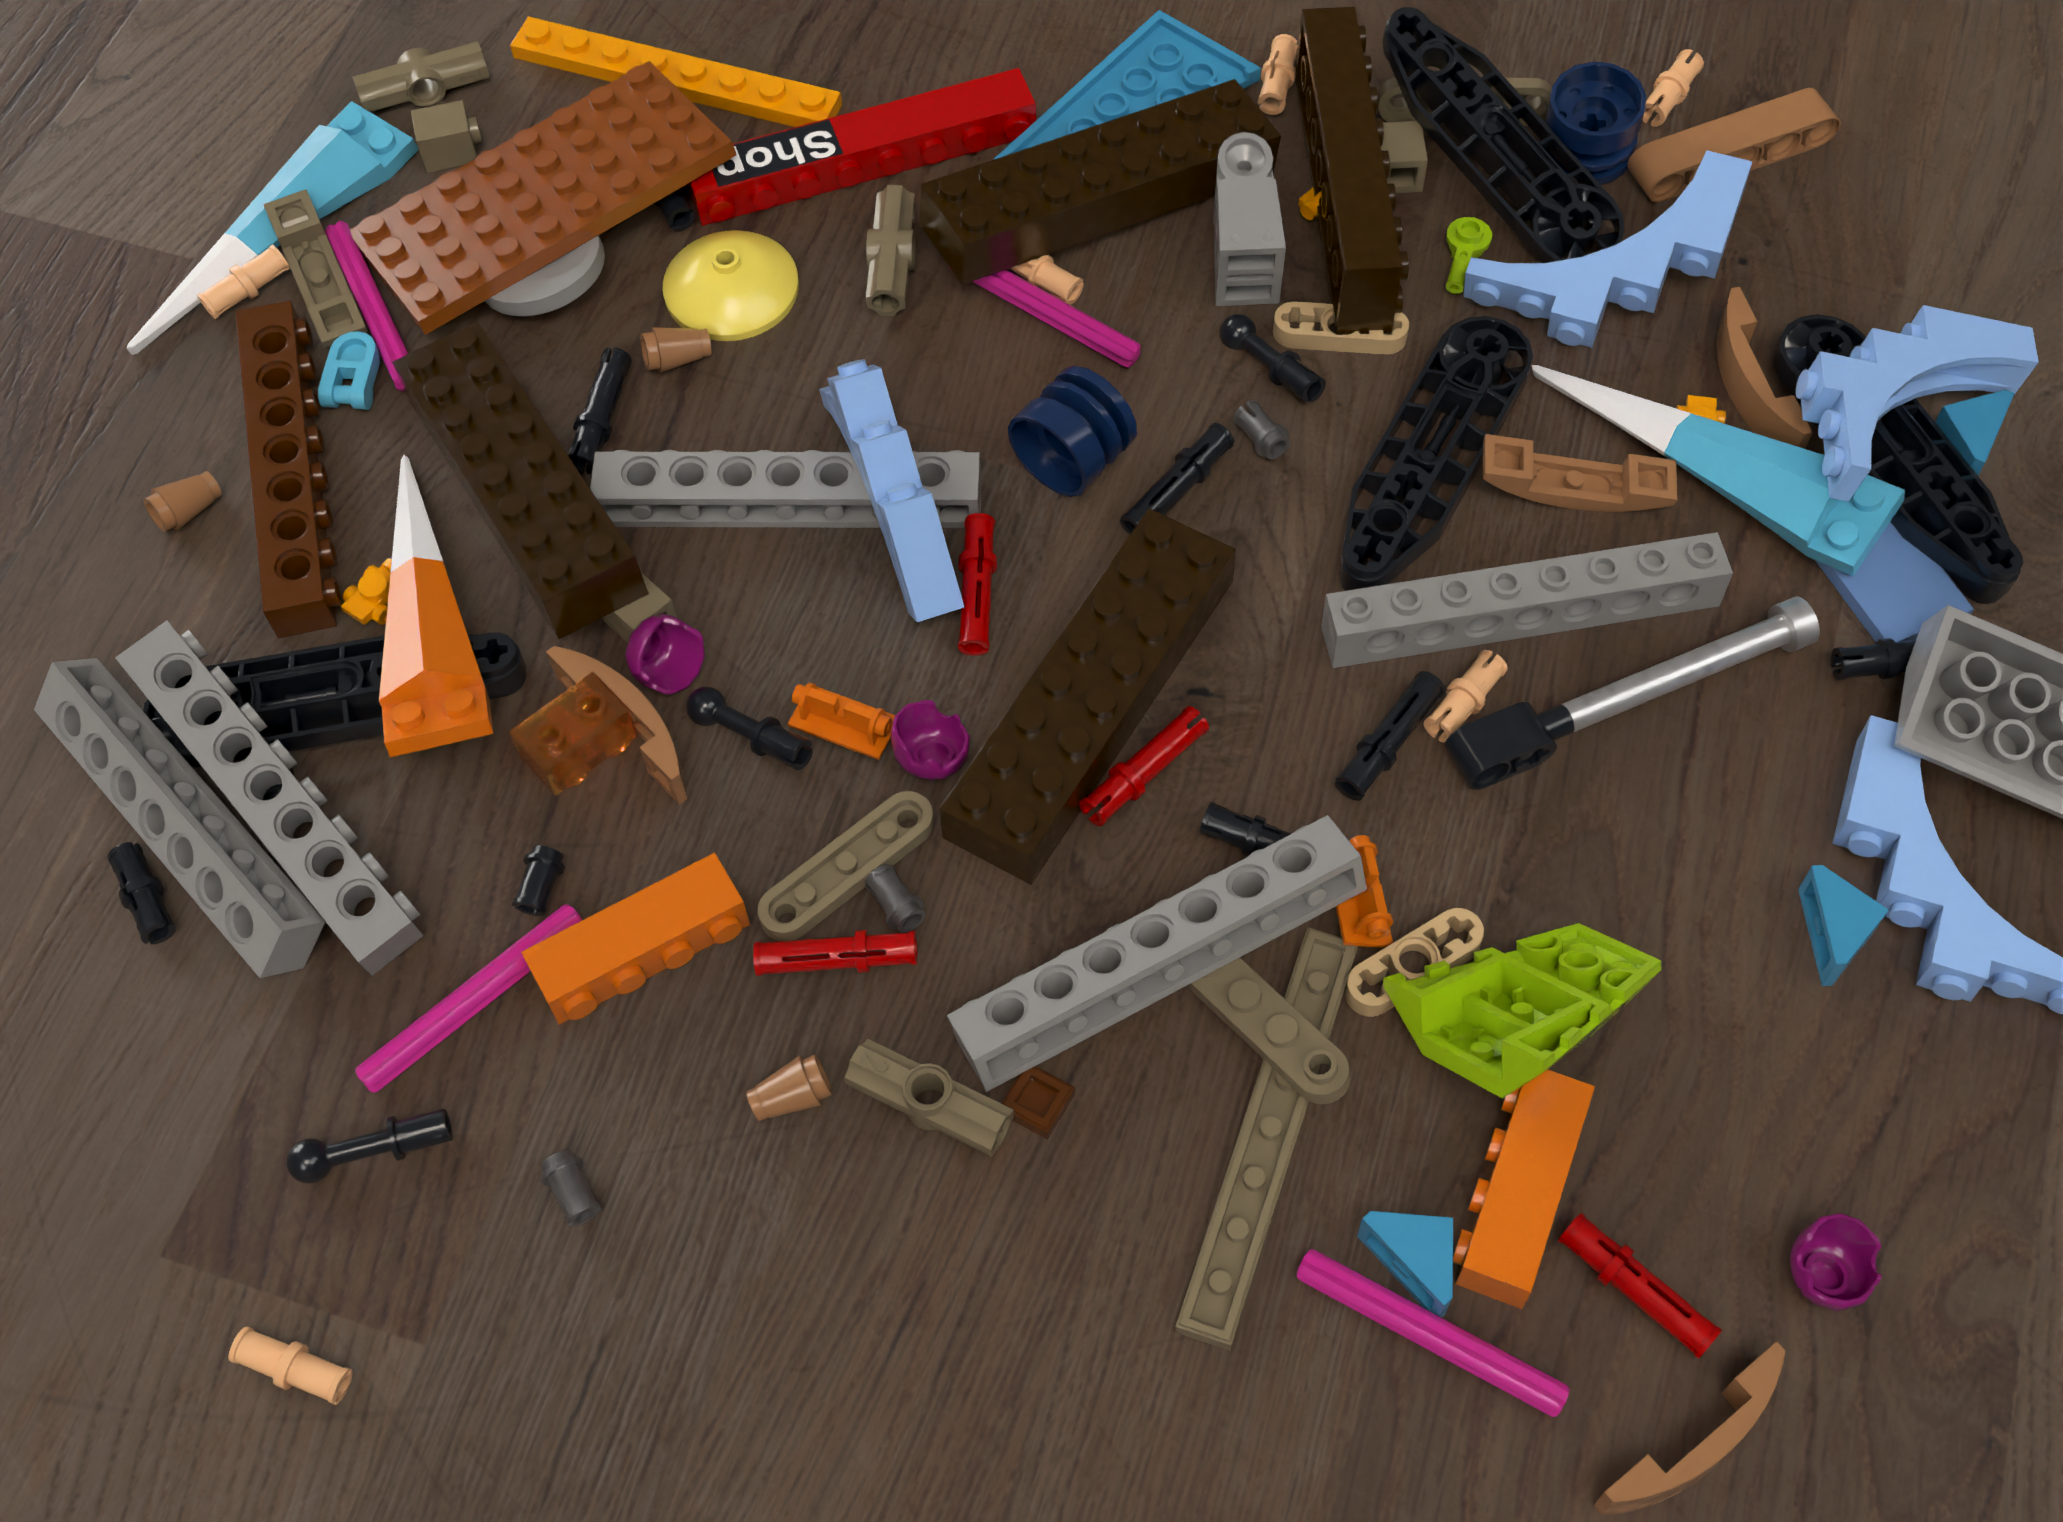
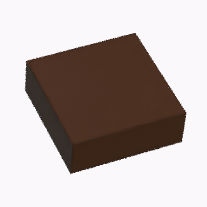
M1035 1066L1018 1076L1001 1104L1014 1110L1012 1121L1048 1140L1075 1096V1087Z

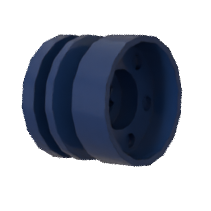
M1603 62L1575 65L1560 74L1553 84L1545 123L1600 184L1610 183L1626 172L1628 169L1627 162L1635 152L1638 133L1641 129L1645 112L1646 94L1641 82L1631 72L1617 65ZM1549 150L1548 154L1556 161V163L1564 170L1566 174H1569L1570 172Z
M1071 366L1063 369L1056 376L1054 382L1049 383L1044 388L1039 398L1031 400L1011 420L1008 426V436L1017 458L1031 475L1054 492L1073 497L1081 495L1101 475L1106 467L1105 465L1113 463L1119 454L1133 443L1137 436V422L1130 406L1120 392L1104 377L1088 368Z

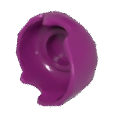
M667 614L652 615L642 620L631 633L625 653L627 665L635 680L665 695H672L687 689L699 675L705 657L704 640L701 633L682 620Z
M924 700L905 705L894 716L891 746L896 762L906 772L927 780H941L955 774L968 760L970 736L963 724H961L958 714L944 715L938 711L934 701Z
M1842 1213L1820 1217L1798 1234L1791 1247L1790 1266L1794 1284L1799 1287L1800 1293L1816 1306L1837 1312L1858 1307L1868 1299L1875 1290V1286L1882 1279V1275L1878 1273L1876 1267V1256L1881 1249V1243L1876 1235L1860 1219Z

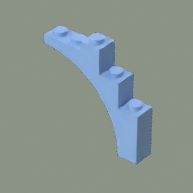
M1706 150L1693 180L1669 209L1645 229L1614 246L1589 255L1549 263H1503L1471 257L1465 273L1463 297L1472 299L1482 306H1499L1515 310L1528 318L1541 317L1549 319L1547 336L1557 338V340L1566 345H1583L1592 348L1608 302L1619 304L1630 311L1643 310L1654 313L1669 267L1679 269L1690 276H1706L1715 279L1746 187L1752 161Z
M1923 305L1913 321L1904 325L1901 333L1872 328L1861 346H1856L1852 350L1850 357L1820 351L1809 370L1804 369L1801 372L1796 385V397L1801 399L1803 420L1819 423L1818 435L1819 438L1823 439L1825 452L1822 472L1824 476H1827L1829 498L1847 502L1852 498L1871 470V440L1876 423L1891 409L1917 397L1945 391L1981 390L1998 392L2008 390L2016 393L2039 362L2033 328Z
M865 359L838 366L839 375L827 378L829 386L821 388L819 391L824 407L838 425L864 482L883 533L908 614L916 622H920L964 608L933 495L922 486L907 431L897 424L882 369L874 364L867 366Z
M1871 715L1856 741L1832 844L1848 848L1852 853L1859 856L1885 859L1876 899L1878 903L1889 909L1885 917L1890 918L1892 922L1903 927L1927 929L1916 985L1930 989L1936 995L1945 999H1963L1971 1002L1982 986L1992 988L1998 995L2008 998H2025L2047 1005L2052 1011L2063 1014V957L2017 930L1990 908L1960 874L1937 835L1926 805L1920 767L1921 758L1894 746L1897 722Z

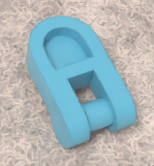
M359 331L348 332L339 336L331 345L318 388V399L321 407L338 408L340 404H351L353 409L369 410L373 403V386L380 364V353L373 338L367 333ZM343 379H353L352 385H342Z

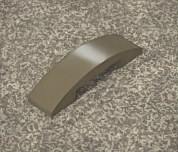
M305 189L263 204L323 347L331 346L339 336L348 332H368L307 190Z

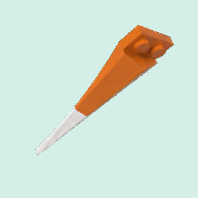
M403 455L400 464L379 702L382 707L384 744L390 757L494 734L489 696L409 458Z

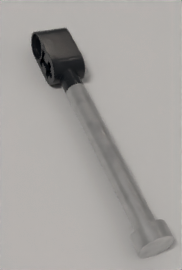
M1798 596L1771 606L1768 611V619L1539 714L1535 712L1529 702H1521L1468 723L1457 729L1447 738L1445 747L1472 790L1484 789L1545 762L1557 749V744L1554 740L1775 648L1781 647L1787 652H1794L1816 643L1820 635L1817 617L1806 600Z

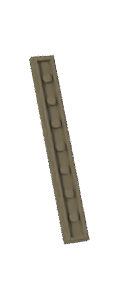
M1307 927L1284 999L1325 1037L1330 1039L1358 946L1343 945L1342 937ZM1263 1060L1175 1326L1176 1333L1231 1351L1310 1102L1302 1097L1265 1060ZM1321 1064L1313 1067L1312 1072L1319 1074Z

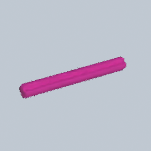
M338 221L335 225L329 224L325 229V234L396 389L405 391L392 361L408 354L361 251L352 239L348 224L343 221Z
M1008 270L972 281L1126 368L1132 367L1140 357L1141 345L1138 342Z
M569 904L561 906L358 1065L355 1069L357 1077L372 1093L378 1092L529 973L530 969L521 953L522 951L582 921L581 916Z
M1310 1249L1303 1257L1297 1270V1278L1305 1284L1551 1417H1556L1562 1411L1568 1399L1570 1388L1561 1381L1316 1250Z

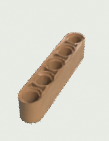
M1805 88L1644 144L1630 156L1627 168L1652 202H1663L1682 194L1693 180L1706 150L1752 161L1750 169L1752 171L1824 145L1837 134L1841 121L1816 89Z

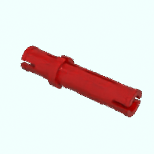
M984 513L970 514L965 518L964 551L959 555L958 569L963 573L962 600L964 608H961L958 650L970 656L984 655L990 649L992 574L997 570V556L993 553L995 519Z
M1185 707L1174 720L1142 749L1136 752L1126 763L1118 762L1109 770V778L1079 802L1084 815L1099 803H1102L1103 806L1088 820L1101 827L1128 800L1136 801L1146 791L1145 785L1153 780L1199 737L1209 731V724L1205 717L1188 729L1187 725L1200 712L1194 707Z
M867 930L855 931V936L766 943L755 942L753 946L756 976H762L763 974L814 972L857 968L858 973L870 972V967L905 964L917 965L916 932L868 935Z
M1582 1212L1557 1240L1599 1274L1596 1279L1605 1287L1608 1283L1613 1285L1652 1320L1680 1341L1697 1359L1704 1354L1722 1332L1720 1327L1714 1325L1672 1288L1632 1256L1635 1252L1627 1244L1623 1247L1618 1245L1588 1220Z

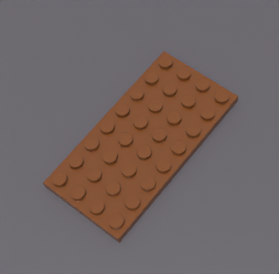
M648 61L643 65L631 68L625 75L611 83L594 89L589 95L570 106L558 109L552 116L531 128L519 131L513 138L492 150L480 153L474 160L460 168L441 175L435 182L419 191L405 195L399 202L380 213L366 217L358 225L351 228L350 231L352 239L360 249L362 256L423 333L427 335L737 156L732 141L667 77Z

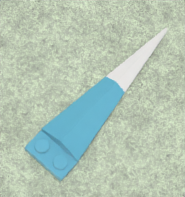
M351 101L327 126L319 125L128 343L127 350L131 355L138 354L170 326L201 303L197 295L205 292L230 275V268L236 264L242 267L267 250L272 244L276 248L280 246L263 204L306 189L320 220L355 198L390 180L419 150L415 140Z
M1532 365L1533 374L1537 379L1602 416L1668 459L1676 460L1677 465L1739 506L1807 557L1853 577L1904 502V489L1869 475L1865 477L1849 502L1829 498L1827 476H1824L1822 472L1825 456L1823 454L1539 365Z

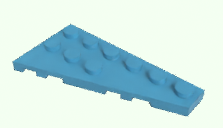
M1158 10L994 159L1233 79L1242 88H1246L1260 81L1261 67Z

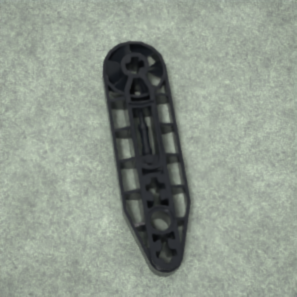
M1403 7L1396 10L1386 23L1382 44L1384 55L1389 61L1411 115L1536 258L1542 263L1566 260L1563 257L1567 259L1579 258L1588 255L1587 253L1591 250L1595 240L1602 250L1620 243L1625 231L1623 214L1615 200L1492 62L1480 51L1432 23L1420 10L1412 7ZM1470 65L1477 68L1483 76L1480 77ZM1433 66L1440 69V71H1433L1427 67ZM1492 86L1512 107L1511 109H1508L1507 106L1499 99V97L1491 90ZM1414 91L1433 111L1431 115L1418 102ZM1520 118L1523 119L1541 141L1538 142L1519 121ZM1443 123L1462 145L1458 147L1439 125ZM1549 150L1570 172L1569 174H1566L1564 170L1556 163V161L1548 154ZM1472 155L1490 176L1488 180L1468 159V156ZM1500 187L1519 209L1518 212H1515L1497 192V188ZM1602 220H1610L1614 226V232L1597 235ZM1525 221H1530V228L1526 225Z
M1820 314L1803 316L1786 326L1773 351V366L1782 383L1795 396L1801 406V399L1796 397L1797 381L1804 369L1809 370L1819 352L1850 357L1852 350L1856 346H1861L1866 336L1854 325L1837 317ZM1916 398L1891 409L1876 423L1871 440V470L1868 473L1869 476L1905 490L1904 502L1890 522L1906 541L1941 566L1969 599L1983 604L1997 602L2009 592L2017 580L2023 565V556L2009 537L1993 494ZM1814 423L1819 428V423Z
M1469 317L1453 324L1440 338L1352 489L1339 571L1341 585L1345 591L1390 583L1440 539L1483 462V438L1487 433L1478 428L1476 424L1482 415L1497 417L1488 434L1498 435L1526 385L1533 353L1530 341L1519 328L1505 320L1493 317ZM1517 351L1522 357L1524 366L1514 368L1504 366L1507 352ZM1503 372H1506L1511 381L1498 385ZM1423 387L1434 393L1429 405L1414 403ZM1442 412L1447 414L1442 418L1431 442L1427 444L1425 450H1421ZM1455 419L1461 420L1443 454L1438 457L1437 455L1442 444L1456 424ZM1404 420L1415 427L1409 439L1394 437ZM1462 449L1478 451L1469 469L1456 461ZM1384 454L1395 461L1389 474L1374 472ZM1443 483L1459 486L1449 504L1436 496ZM1363 489L1375 495L1368 510L1355 508V503ZM1423 518L1439 521L1424 536L1416 532ZM1351 528H1353L1355 532L1350 539Z
M500 632L480 635L468 634L489 699L505 697L521 689L526 679V665L518 645L508 635ZM385 635L206 666L209 671L219 666L238 689L230 696L236 705L240 708L248 702L268 726L260 734L269 745L278 739L287 751H294L384 735L379 693ZM192 675L182 677L176 683L175 688L185 686L190 681ZM147 699L144 703L143 712L191 767H202ZM222 711L210 714L206 718L204 725H210L217 721ZM252 747L240 750L235 755L233 761L246 759L251 753Z

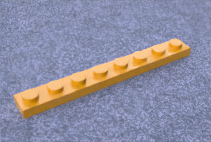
M529 16L510 44L513 58L609 82L625 75L631 68L650 61L691 102L792 127L835 117L842 106L841 92Z

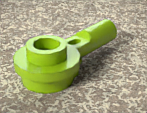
M1463 217L1453 221L1447 229L1446 241L1453 258L1446 282V289L1450 293L1459 294L1464 290L1465 273L1471 257L1479 258L1491 244L1492 231L1483 220L1475 217Z

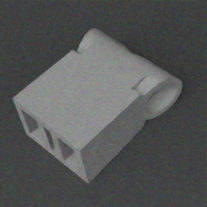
M1242 132L1233 134L1224 141L1219 149L1213 214L1215 306L1278 304L1280 301L1286 244L1276 179L1273 177V155L1271 147L1267 142L1254 133Z

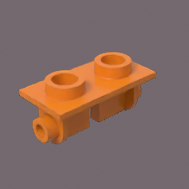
M811 682L806 686L798 684L792 694V703L797 704V707L787 723L788 727L880 760L891 739L895 715L885 712L882 708H874L817 687L816 684Z
M1366 835L1355 836L1349 842L1361 855L1367 890L1335 906L1343 945L1386 948L1393 943L1390 930L1393 924V917L1387 912L1382 884L1379 881V871L1375 857L1378 854L1377 845L1370 842V838Z

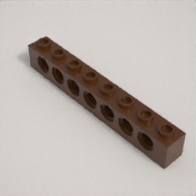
M291 300L238 310L235 313L263 613L278 639L337 627L335 607L342 605V597L336 578L331 577L330 567L337 566L338 562L333 541L330 537L327 538L326 528L333 527V518L328 501L323 499L322 490L329 489V482L325 466L322 461L318 460V453L325 452V446L318 424H314V417L320 416L321 410L316 391L310 387V381L317 379L313 358L310 352L306 351V346L313 344L311 329L306 317H298Z

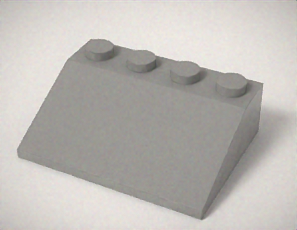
M1947 605L1921 625L1906 667L1894 746L2063 819V654Z

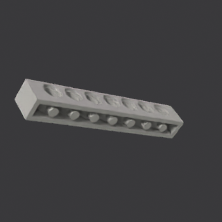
M628 450L595 452L590 489L615 527L880 528L873 505L851 452H821L817 450L805 452H773L770 450H760L757 452H726L722 450H712L709 452H678L675 450H664L661 452H631ZM960 450L949 452L912 451L922 486L933 495L941 527L965 528V518L970 514L980 513L982 479L980 452H964Z
M1716 532L1329 593L1325 597L1321 628L1332 668L1719 607L1733 571L1719 534Z
M166 620L116 656V660L358 963L373 976L424 936L412 922L420 916V913L401 890L394 896L390 895L382 885V882L389 877L386 871L370 852L360 858L350 845L358 839L356 834L339 814L331 820L326 816L320 806L328 800L308 776L300 782L289 770L297 764L295 759L278 739L270 745L266 742L260 732L268 726L248 702L240 708L236 705L230 696L238 689L219 666L211 671L206 668L201 659L208 655V652L188 629L182 635H179ZM192 675L190 681L185 686L175 688L176 683L182 677ZM222 711L217 721L210 725H204L206 718L210 714ZM252 747L251 753L245 760L233 763L235 755L240 750ZM282 784V789L275 798L263 800L265 792L270 787ZM305 822H313V826L307 835L302 838L293 839L294 831L299 825ZM344 859L343 867L336 875L323 877L324 870L330 862ZM369 897L375 898L374 907L369 913L363 916H354L355 908L361 900Z
M97 658L52 662L34 711L259 978L303 969L326 921Z
M1328 815L1309 825L1302 826L1289 836L1264 849L1251 853L1247 858L1216 874L1205 877L1201 882L1171 898L1159 901L1150 909L1123 923L1110 927L1106 932L1075 948L1064 951L1053 960L1028 973L1015 977L1009 983L978 999L967 1002L961 1008L948 1014L947 1017L958 1044L985 1091L988 1092L1367 890L1361 855Z

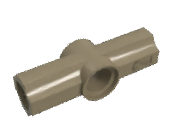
M477 41L434 54L427 49L413 48L405 51L395 65L353 76L352 78L363 108L373 112L411 101L416 106H433L444 98L446 90L490 78L482 50Z
M887 185L886 189L877 193L873 229H868L866 260L869 271L865 293L867 308L873 309L879 316H895L898 311L906 309L909 271H914L916 240L915 231L913 230L916 211L915 193L907 191L903 185Z
M867 1039L862 1045L858 1046L850 1059L849 1067L844 1077L846 1085L908 1115L910 1121L918 1128L928 1131L939 1130L991 1157L1000 1149L1014 1118L1013 1109L952 1080L948 1072L941 1066L931 1063L919 1064L870 1039ZM926 1090H935L943 1094L939 1101L933 1104L926 1105L916 1101L917 1096Z

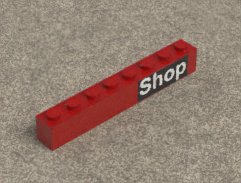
M1016 68L734 143L737 156L691 181L687 186L701 226L1011 143L1036 121V103L1020 69Z

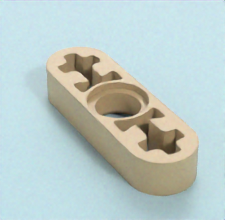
M1287 302L1281 305L1274 315L1273 336L1280 345L1292 349L1394 354L1405 346L1409 330L1408 318L1401 312L1394 315L1392 335L1383 334V330L1369 331V334H1360L1359 331H1355L1349 335H1336L1328 328L1330 324L1334 323L1333 305L1326 303ZM1290 322H1298L1299 328H1290ZM1314 322L1320 323L1319 331H1314Z
M1449 909L1359 963L1351 970L1345 989L1348 1005L1356 1013L1368 1017L1379 1016L1395 1007L1383 984L1378 998L1371 992L1362 995L1360 990L1363 980L1371 986L1382 981L1383 977H1386L1388 968L1390 975L1401 973L1406 977V981L1425 976V972L1411 973L1402 967L1399 957L1407 951H1418L1424 954L1430 964L1444 960L1450 964V968L1465 964L1474 958V952L1480 949L1484 936V927L1481 920L1476 914L1467 909ZM1451 927L1457 933L1464 930L1469 933L1466 944L1459 938L1454 939L1444 945L1442 955H1440L1438 946L1447 940Z

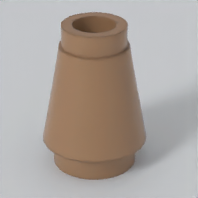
M651 327V332L641 333L640 335L642 356L647 370L657 369L659 373H663L700 360L703 357H709L712 353L707 329Z
M205 471L200 475H194L152 488V495L144 498L143 502L149 516L162 532L172 528L179 531L212 504L215 499L221 497L222 492L214 477L208 471Z
M814 1054L805 1059L802 1055H799L757 1084L756 1087L746 1091V1095L755 1117L760 1122L767 1118L822 1106V1099L833 1095V1090L821 1061Z

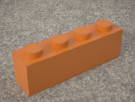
M714 852L531 946L521 953L556 1021L560 1025L569 1019L578 1020L588 1016L596 1009L598 1004L617 994H628L637 990L645 983L646 979L667 968L675 969L685 965L693 958L695 953L715 943L723 944L731 941L740 934L743 928L750 925L744 901Z
M1546 1070L1504 1098L1501 1110L1511 1113L1506 1131L1495 1127L1485 1156V1160L1495 1163L1489 1181L1482 1178L1478 1179L1468 1208L1469 1211L1478 1214L1473 1232L1461 1230L1453 1253V1263L1461 1265L1456 1285L1523 1309L1535 1282L1595 1086L1551 1070Z

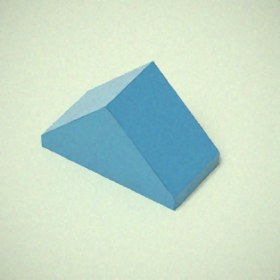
M2008 390L1945 405L1935 421L1977 475H1979L1987 460L2015 394Z
M1812 865L1798 891L1821 986H1833L1873 935L1889 909L1824 865Z
M1370 1211L1362 1218L1357 1237L1424 1309L1441 1318L1444 1317L1453 1298V1218Z

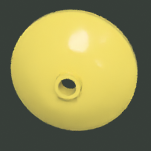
M738 230L716 232L693 241L673 258L667 267L663 279V296L672 318L682 328L707 329L710 340L715 341L743 340L773 328L790 312L799 290V279L795 262L782 245L767 236Z

